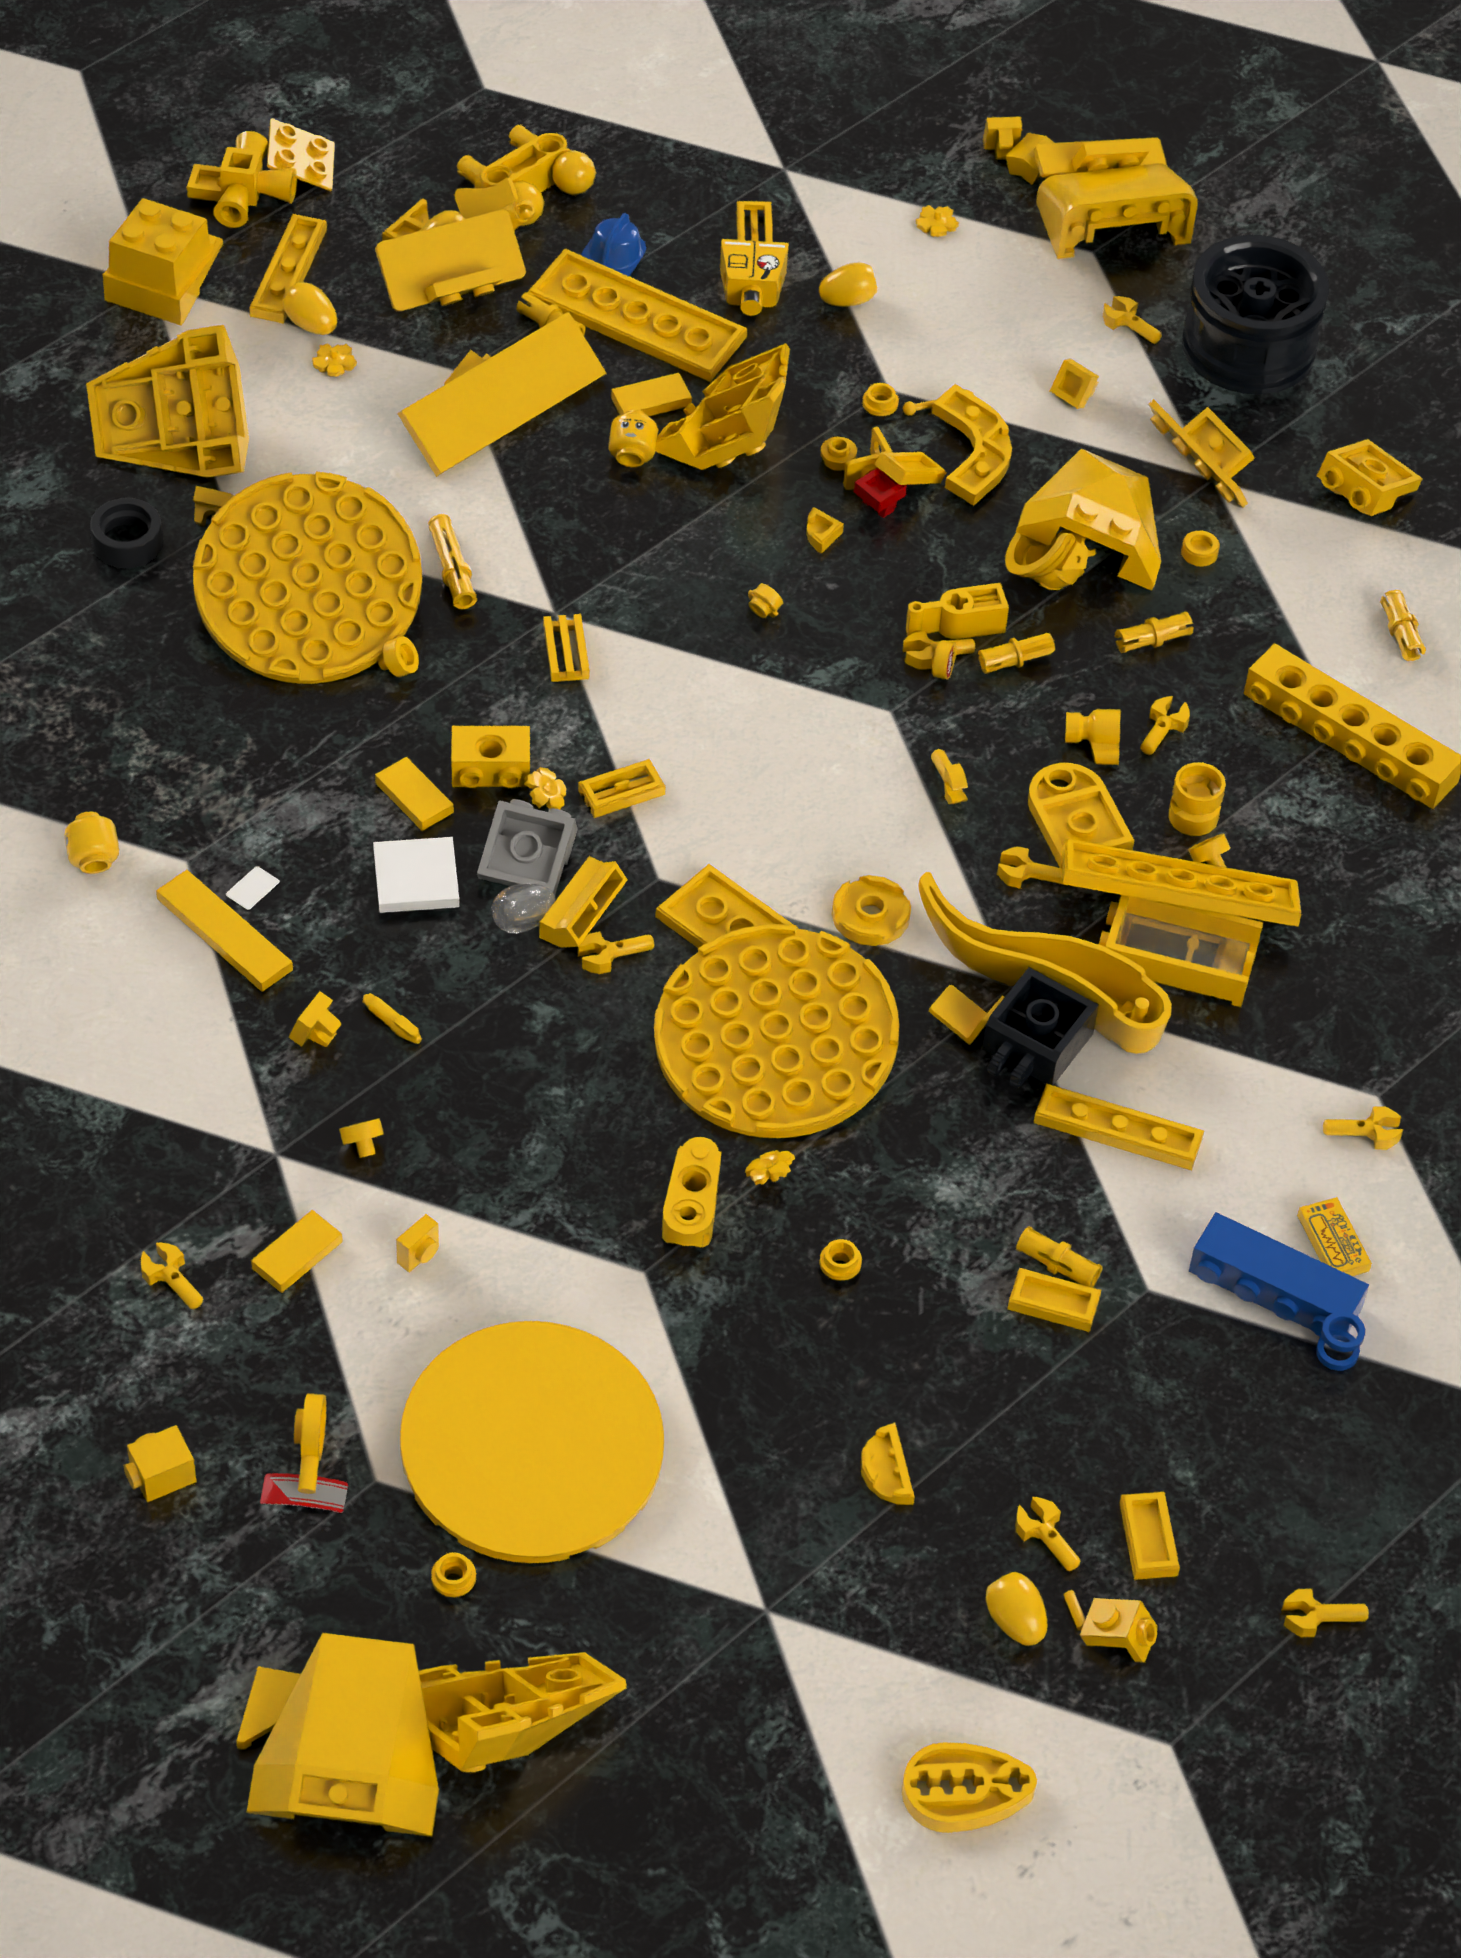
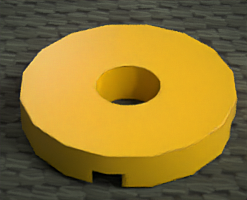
M867 875L859 877V881L850 883L849 880L841 885L834 894L831 916L835 927L845 938L857 944L877 946L889 944L903 935L909 926L911 903L904 895V890L897 883L885 877ZM865 906H875L881 912L868 914L862 908Z

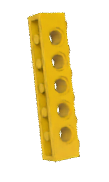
M1274 643L1249 668L1244 695L1279 715L1288 723L1294 724L1312 735L1316 740L1345 755L1349 760L1368 769L1380 779L1396 786L1409 794L1413 799L1434 809L1458 784L1461 775L1460 754Z

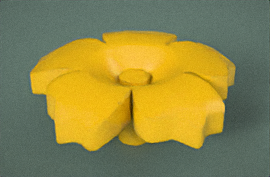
M930 205L922 207L920 218L916 219L917 228L924 233L930 232V235L933 237L945 236L947 232L955 231L959 222L956 221L955 217H952L953 209H950L949 206L938 207L935 210Z
M326 343L319 345L317 357L312 358L313 367L320 372L327 371L328 376L337 377L343 375L344 370H353L357 365V360L354 359V355H351L352 347H349L348 344L331 347Z
M540 767L537 771L524 777V785L533 789L530 792L532 804L537 805L538 808L547 804L549 809H561L564 806L563 798L566 796L567 789L562 780L556 779L555 773L547 768Z
M778 1150L760 1155V1159H754L746 1167V1176H751L755 1185L765 1184L769 1177L772 1182H776L779 1180V1177H786L787 1173L791 1172L789 1165L795 1159L794 1154L789 1151L779 1152Z

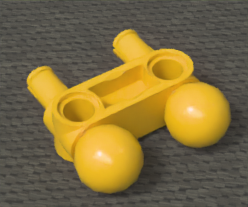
M522 125L515 126L509 134L511 139L509 143L517 147L514 151L488 166L482 165L470 155L463 156L457 164L458 174L475 185V189L491 187L505 178L512 179L519 201L527 200L534 207V216L527 219V222L522 226L533 224L542 215L544 207L542 191L555 184L563 193L571 195L585 193L593 185L596 175L593 161L585 153L575 150L571 151L567 148V141L563 136L556 133H546L537 136Z

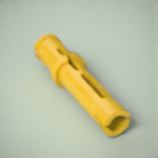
M446 514L435 515L428 521V526L443 567L441 573L443 582L450 588L456 608H470L477 602V596L470 581L472 578L470 566L463 560L460 546L452 527L451 518Z

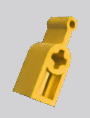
M1001 583L951 589L942 594L940 601L928 603L914 601L908 604L907 636L916 631H926L927 633L940 632V634L949 639H964L1005 633L1009 606Z

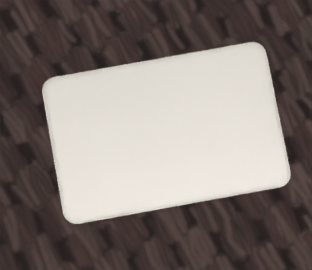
M256 866L226 893V896L249 910L278 885L280 881Z

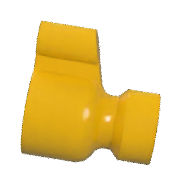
M1095 709L1089 716H1083L1080 712H1066L1065 743H1079L1086 739L1090 742L1095 764L1119 765L1120 710Z

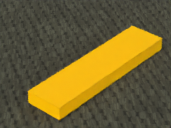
M297 214L292 215L249 307L250 317L285 323L287 314L283 306L284 296L293 285L304 281L327 231L326 220Z
M187 869L156 890L157 900L261 992L293 971V963L287 956Z
M1047 1083L1034 1117L1035 1124L1191 1171L1204 1135V1130Z

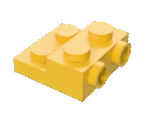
M1369 439L1327 452L1317 474V477L1321 479L1326 488L1336 494L1343 495L1349 500L1353 508L1370 516L1391 510L1397 497L1417 491L1423 479Z

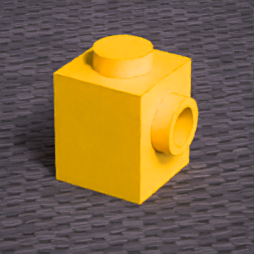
M177 1425L158 1433L145 1434L135 1442L127 1445L129 1463L124 1465L126 1477L133 1490L140 1487L147 1502L196 1483L194 1458Z

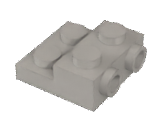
M513 799L510 803L498 801L477 871L478 878L555 897L564 864H568L578 830L575 818H571L569 813L560 809L551 808L548 812L533 809L530 803L522 800Z

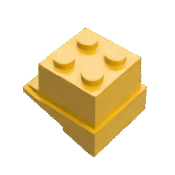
M142 198L109 240V267L103 274L105 301L182 326L200 293L199 288L223 245V239L208 233L206 218Z

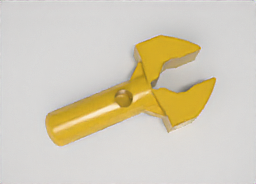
M1113 296L1112 307L1104 303L1103 320L1106 326L1115 330L1117 327L1124 325L1152 344L1159 342L1162 333L1135 315L1138 307L1136 301L1128 297Z
M926 631L913 632L903 641L902 652H906L905 663L920 670L932 669L933 656L939 641L935 642L929 639ZM971 638L947 640L956 643V655L972 654L975 651V642Z
M1173 696L1160 698L1153 703L1150 708L1149 718L1155 720L1156 723L1140 746L1143 753L1147 755L1153 754L1169 730L1174 729L1182 733L1185 731L1190 718L1186 702L1183 703L1178 713L1171 714L1170 716H1167V712L1171 708Z
M935 750L931 754V760L944 781L947 803L966 802L968 798L962 789L968 788L962 766L960 763L952 765L943 750Z
M1013 847L1001 853V864H998L997 875L1008 886L1021 888L1022 881L1029 878L1062 884V868L1034 863L1028 857L1029 849Z
M601 932L590 933L578 946V957L597 953L598 955L582 957V968L595 974L611 972V962L614 958L654 949V939L648 934L609 942L603 939Z
M1373 1106L1371 1115L1366 1120L1326 1119L1323 1122V1132L1325 1135L1367 1136L1373 1140L1374 1148L1379 1150H1387L1397 1144L1401 1139L1403 1129L1386 1130L1382 1128V1126L1399 1127L1401 1116L1395 1111L1381 1106Z
M156 1243L157 1254L166 1261V1267L162 1264L153 1263L150 1257L143 1251L141 1256L142 1278L149 1286L157 1281L166 1282L190 1309H196L203 1303V1297L179 1271V1267L185 1264L184 1254L177 1246L167 1243Z
M1032 1497L1031 1508L1041 1517V1523L1038 1520L1029 1518L1026 1511L1019 1505L1015 1527L1016 1533L1023 1541L1031 1537L1041 1539L1067 1571L1075 1570L1081 1562L1080 1558L1054 1528L1061 1514L1057 1506L1049 1500Z
M1298 1589L1284 1600L1282 1611L1298 1609L1307 1614L1306 1616L1286 1615L1283 1624L1289 1631L1300 1637H1315L1317 1626L1322 1622H1365L1369 1616L1366 1604H1321L1313 1598L1312 1589Z

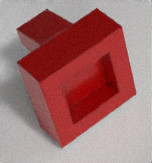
M878 467L854 483V493L863 499L867 506L870 505L882 518L894 512L897 501L906 496L907 485H899Z

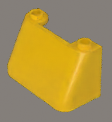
M1156 163L1050 176L1040 184L1036 204L1057 259L1074 257V247L1085 239L1086 243L1093 242L1095 229L1156 222L1159 234H1167L1168 231L1174 245L1190 244L1198 202L1194 190L1188 183L1168 166Z

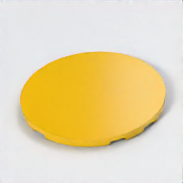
M316 471V474L292 475V472L266 478L246 487L229 499L216 512L202 539L199 540L193 564V585L198 611L206 629L219 647L232 659L249 670L271 679L297 684H316L344 679L371 667L383 656V647L387 641L405 635L416 615L420 602L422 567L417 542L410 527L398 510L382 495L370 487L365 488L347 480L345 476Z
M792 924L756 925L728 932L698 948V952L688 961L676 968L663 988V994L655 1012V1049L663 1075L672 1090L691 1110L702 1118L729 1131L760 1138L798 1137L816 1133L841 1123L862 1109L878 1093L888 1078L896 1059L899 1042L898 1010L890 986L879 969L870 959H865L850 948V944L824 931L816 933L797 929V925Z
M517 1321L487 1327L463 1337L443 1350L429 1363L412 1387L405 1404L400 1430V1455L404 1474L415 1495V1500L431 1521L456 1537L460 1544L478 1553L501 1560L521 1563H548L569 1559L570 1555L581 1553L591 1548L597 1549L622 1533L640 1510L645 1508L652 1496L659 1479L664 1451V1428L658 1403L648 1382L633 1363L615 1347L588 1332L567 1325L542 1321Z

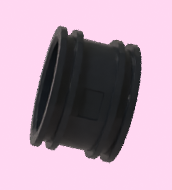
M1267 235L1230 237L1215 243L1205 250L1197 260L1193 272V281L1190 289L1192 305L1188 309L1182 335L1183 352L1188 363L1210 383L1226 390L1243 394L1279 392L1300 382L1313 367L1319 342L1318 326L1322 322L1329 294L1328 277L1323 266L1312 254L1300 246L1284 239Z

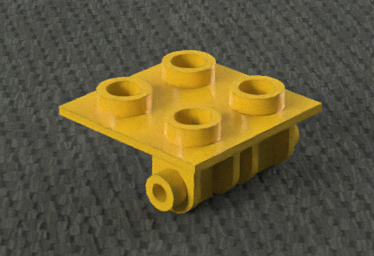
M271 118L267 168H270V170L296 168L297 179L331 191L333 186L334 142Z

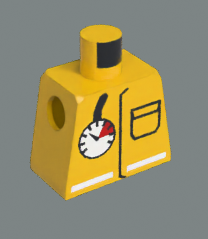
M722 239L720 271L726 302L730 305H741V311L750 316L759 314L762 307L776 306L787 273L788 243Z

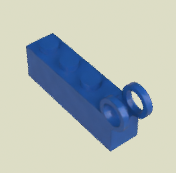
M1215 1212L1193 1249L1189 1272L1197 1275L1206 1283L1216 1284L1235 1293L1244 1301L1256 1303L1274 1312L1281 1319L1291 1320L1312 1330L1320 1337L1316 1347V1354L1324 1366L1338 1371L1353 1367L1358 1360L1360 1346L1363 1343L1366 1332L1365 1326L1358 1315L1363 1308L1369 1284ZM1352 1326L1355 1327L1358 1333L1356 1339L1349 1333ZM1327 1344L1330 1348L1340 1352L1352 1351V1356L1346 1360H1334L1326 1354L1324 1345Z

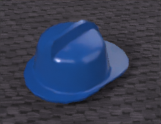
M623 213L620 218L605 219L596 226L594 234L581 253V256L630 276L644 256L646 246L640 237L638 228L630 222L629 215Z

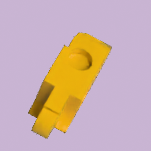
M694 1137L678 1148L663 1207L662 1238L667 1243L702 1248L709 1245L712 1239L721 1152L717 1145L708 1138Z

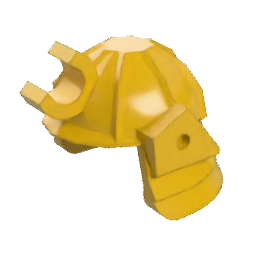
M1067 529L1056 534L1050 546L1016 532L1007 548L1005 565L1012 574L1029 577L1048 590H1060L1068 585H1073L1082 576L1087 566L1088 557L1096 555V549L1087 548L1085 545L1086 537Z

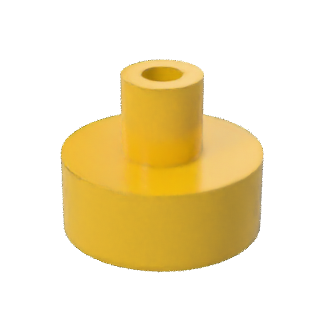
M400 636L384 644L383 656L378 659V663L382 670L389 669L394 676L403 677L414 673L418 669L419 658L411 640L405 636Z
M1223 833L1192 846L1188 851L1193 862L1201 863L1206 861L1210 865L1226 867L1221 854L1228 851L1230 846Z
M380 1118L339 1128L343 1145L356 1142L359 1158L376 1154L372 1138L384 1135Z

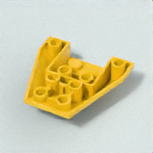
M322 1633L254 1765L247 1813L294 1819L296 1814L381 1825L386 1831L432 1837L439 1786L414 1644Z

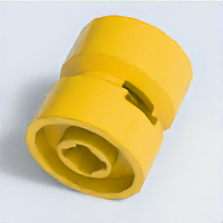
M1190 763L1178 770L1168 814L1169 821L1179 832L1190 836H1202L1216 828L1221 811L1220 805L1226 787L1225 778L1217 768L1206 763Z

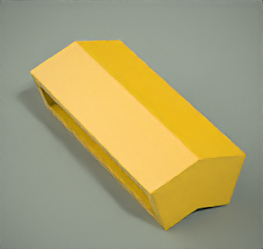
M589 856L540 921L539 938L561 948L579 946L628 880L616 861L602 862Z

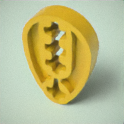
M935 1743L922 1748L909 1760L903 1777L902 1798L907 1811L913 1819L930 1830L943 1833L969 1831L1002 1821L1028 1805L1033 1800L1037 1777L1029 1765L1006 1753L967 1743ZM1009 1778H1017L1019 1785H1022L1021 1792H1013L1012 1786L1008 1784ZM942 1780L949 1781L950 1787L953 1788L952 1794H944L943 1788L939 1787ZM963 1780H972L973 1786L976 1787L975 1793H967L966 1788L962 1786ZM919 1781L926 1782L927 1788H930L929 1795H921L920 1789L917 1788Z

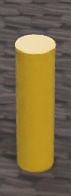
M1070 1590L1065 1592L1063 1596L1077 1629L1081 1631L1086 1619L1074 1591Z

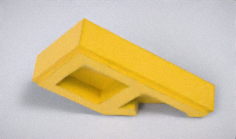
M421 199L382 233V241L421 231L430 220L427 211V201Z
M258 1666L237 1737L238 1749L244 1750L250 1747L252 1741L273 1730L301 1674Z

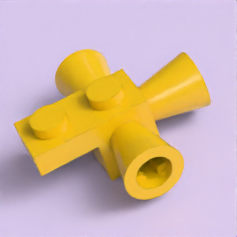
M245 131L237 136L236 148L227 147L221 167L194 164L187 185V197L218 201L213 210L216 220L224 226L238 228L246 224L248 220V205L256 206L260 193L292 204L296 193L297 171L296 168L263 171L262 161L268 154V140L257 132Z

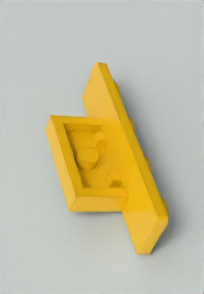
M1159 138L1037 144L1034 148L1040 176L1043 178L1060 174L1156 163L1167 166Z
M1154 399L1149 402L1148 405L1154 414L1150 420L1162 435L1169 432L1174 437L1172 443L1185 458L1190 454L1196 460L1193 463L1195 468L1206 480L1212 477L1218 483L1215 487L1228 503L1234 499L1241 508L1245 507L1248 502L1240 487L1231 479L1255 459L1245 444L1208 407L1182 428Z

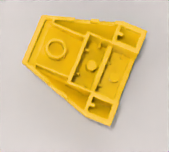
M224 325L186 330L177 335V338L164 345L156 346L148 350L147 354L129 363L126 362L86 383L96 457L207 478L244 473L249 434L241 373Z
M787 343L734 364L724 370L702 391L706 398H703L699 405L695 407L693 403H690L683 409L686 414L685 418L676 422H669L657 436L655 452L704 470L714 465L717 468H721L731 463L736 456L744 453L747 456H751L761 451L766 446V439L774 429L785 389L790 352Z
M1081 448L1025 503L1015 532L1047 546L1051 545L1060 527L1123 553L1124 556L1118 576L1152 591L1160 568L1161 557L1148 477Z
M585 1652L530 1657L526 1667L501 1669L500 1660L485 1662V1670L460 1673L458 1672L457 1664L419 1671L432 1749L463 1772L481 1771L486 1768V1764L529 1755L626 1689V1679Z

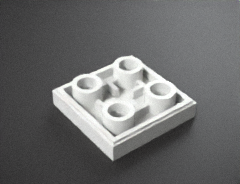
M453 837L373 842L379 913L459 907Z

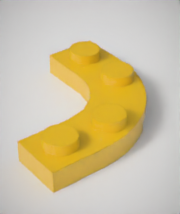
M954 384L933 402L932 413L960 430L970 439L974 451L969 458L946 477L945 488L974 506L1005 476L1010 464L1012 446L1008 435L1009 428L1000 414L983 400Z

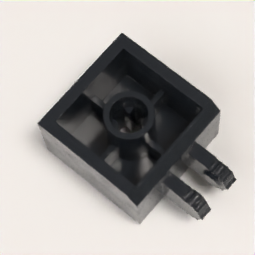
M1028 967L993 1011L986 1023L982 1050L993 1055L987 1069L988 1073L996 1077L1007 1064H1010L1015 1069L1011 1073L1009 1082L1010 1085L1017 1089L1020 1088L1029 1076L1045 1084L1054 1085L1093 1035L1099 1004Z

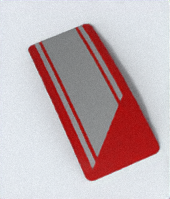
M271 1473L265 1475L260 1499L261 1504L297 1505L339 1513L344 1511L348 1489L347 1482L317 1477L316 1492L306 1494L298 1491L300 1474Z

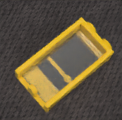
M1121 895L1119 903L1111 901L1106 919V924L1111 925L1110 933L1102 931L1099 945L1113 950L1143 967L1145 975L1153 982L1232 1001V1005L1242 1007L1263 922L1230 914Z

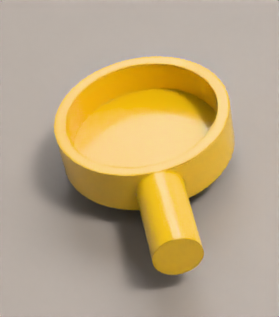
M307 1394L304 1409L297 1408L295 1415L294 1444H301L298 1491L306 1494L316 1492L318 1464L323 1452L326 1426V1395Z

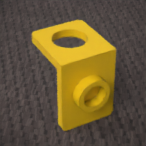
M879 427L872 428L871 455L849 460L845 463L843 485L846 490L854 489L855 481L877 468L874 464L879 454L893 453Z
M949 985L931 1005L929 1012L971 1045L986 1027L990 1015L1004 999V996L1002 995L987 1013L956 987Z

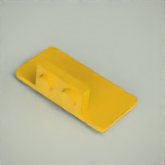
M504 209L381 241L375 247L392 307L398 312L440 301L441 306L461 301V295L471 292L474 293L475 297L494 292V286L521 279L526 274L509 213Z

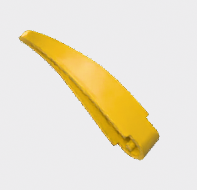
M925 872L920 877L918 887L921 900L937 935L951 954L970 969L996 981L1014 986L1028 967L1099 1004L1094 1029L1110 1041L1112 1039L1126 1052L1135 1054L1146 1053L1159 1043L1171 1016L1172 1004L1168 994L1145 975L1143 967L1102 945L1072 936L997 930L967 919L946 900L930 872Z

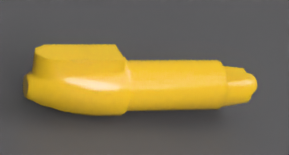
M371 993L363 996V1003L369 1011L389 1026L396 1035L415 1044L421 1042L422 1038L418 1028L407 1018L397 1013L379 997Z

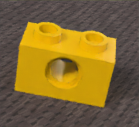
M452 726V787H527L524 785V777L530 774V726Z

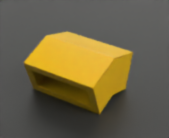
M1028 133L1005 155L1009 174L1022 176L1031 185L1034 184L1041 177L1034 148L1037 144L1054 142L1047 136Z

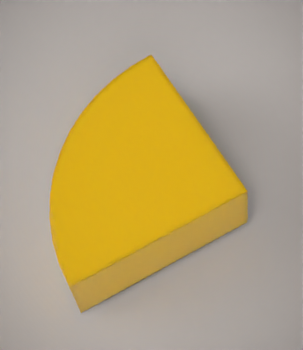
M813 507L808 514L806 526L807 539L811 546L822 554L843 533L844 524Z

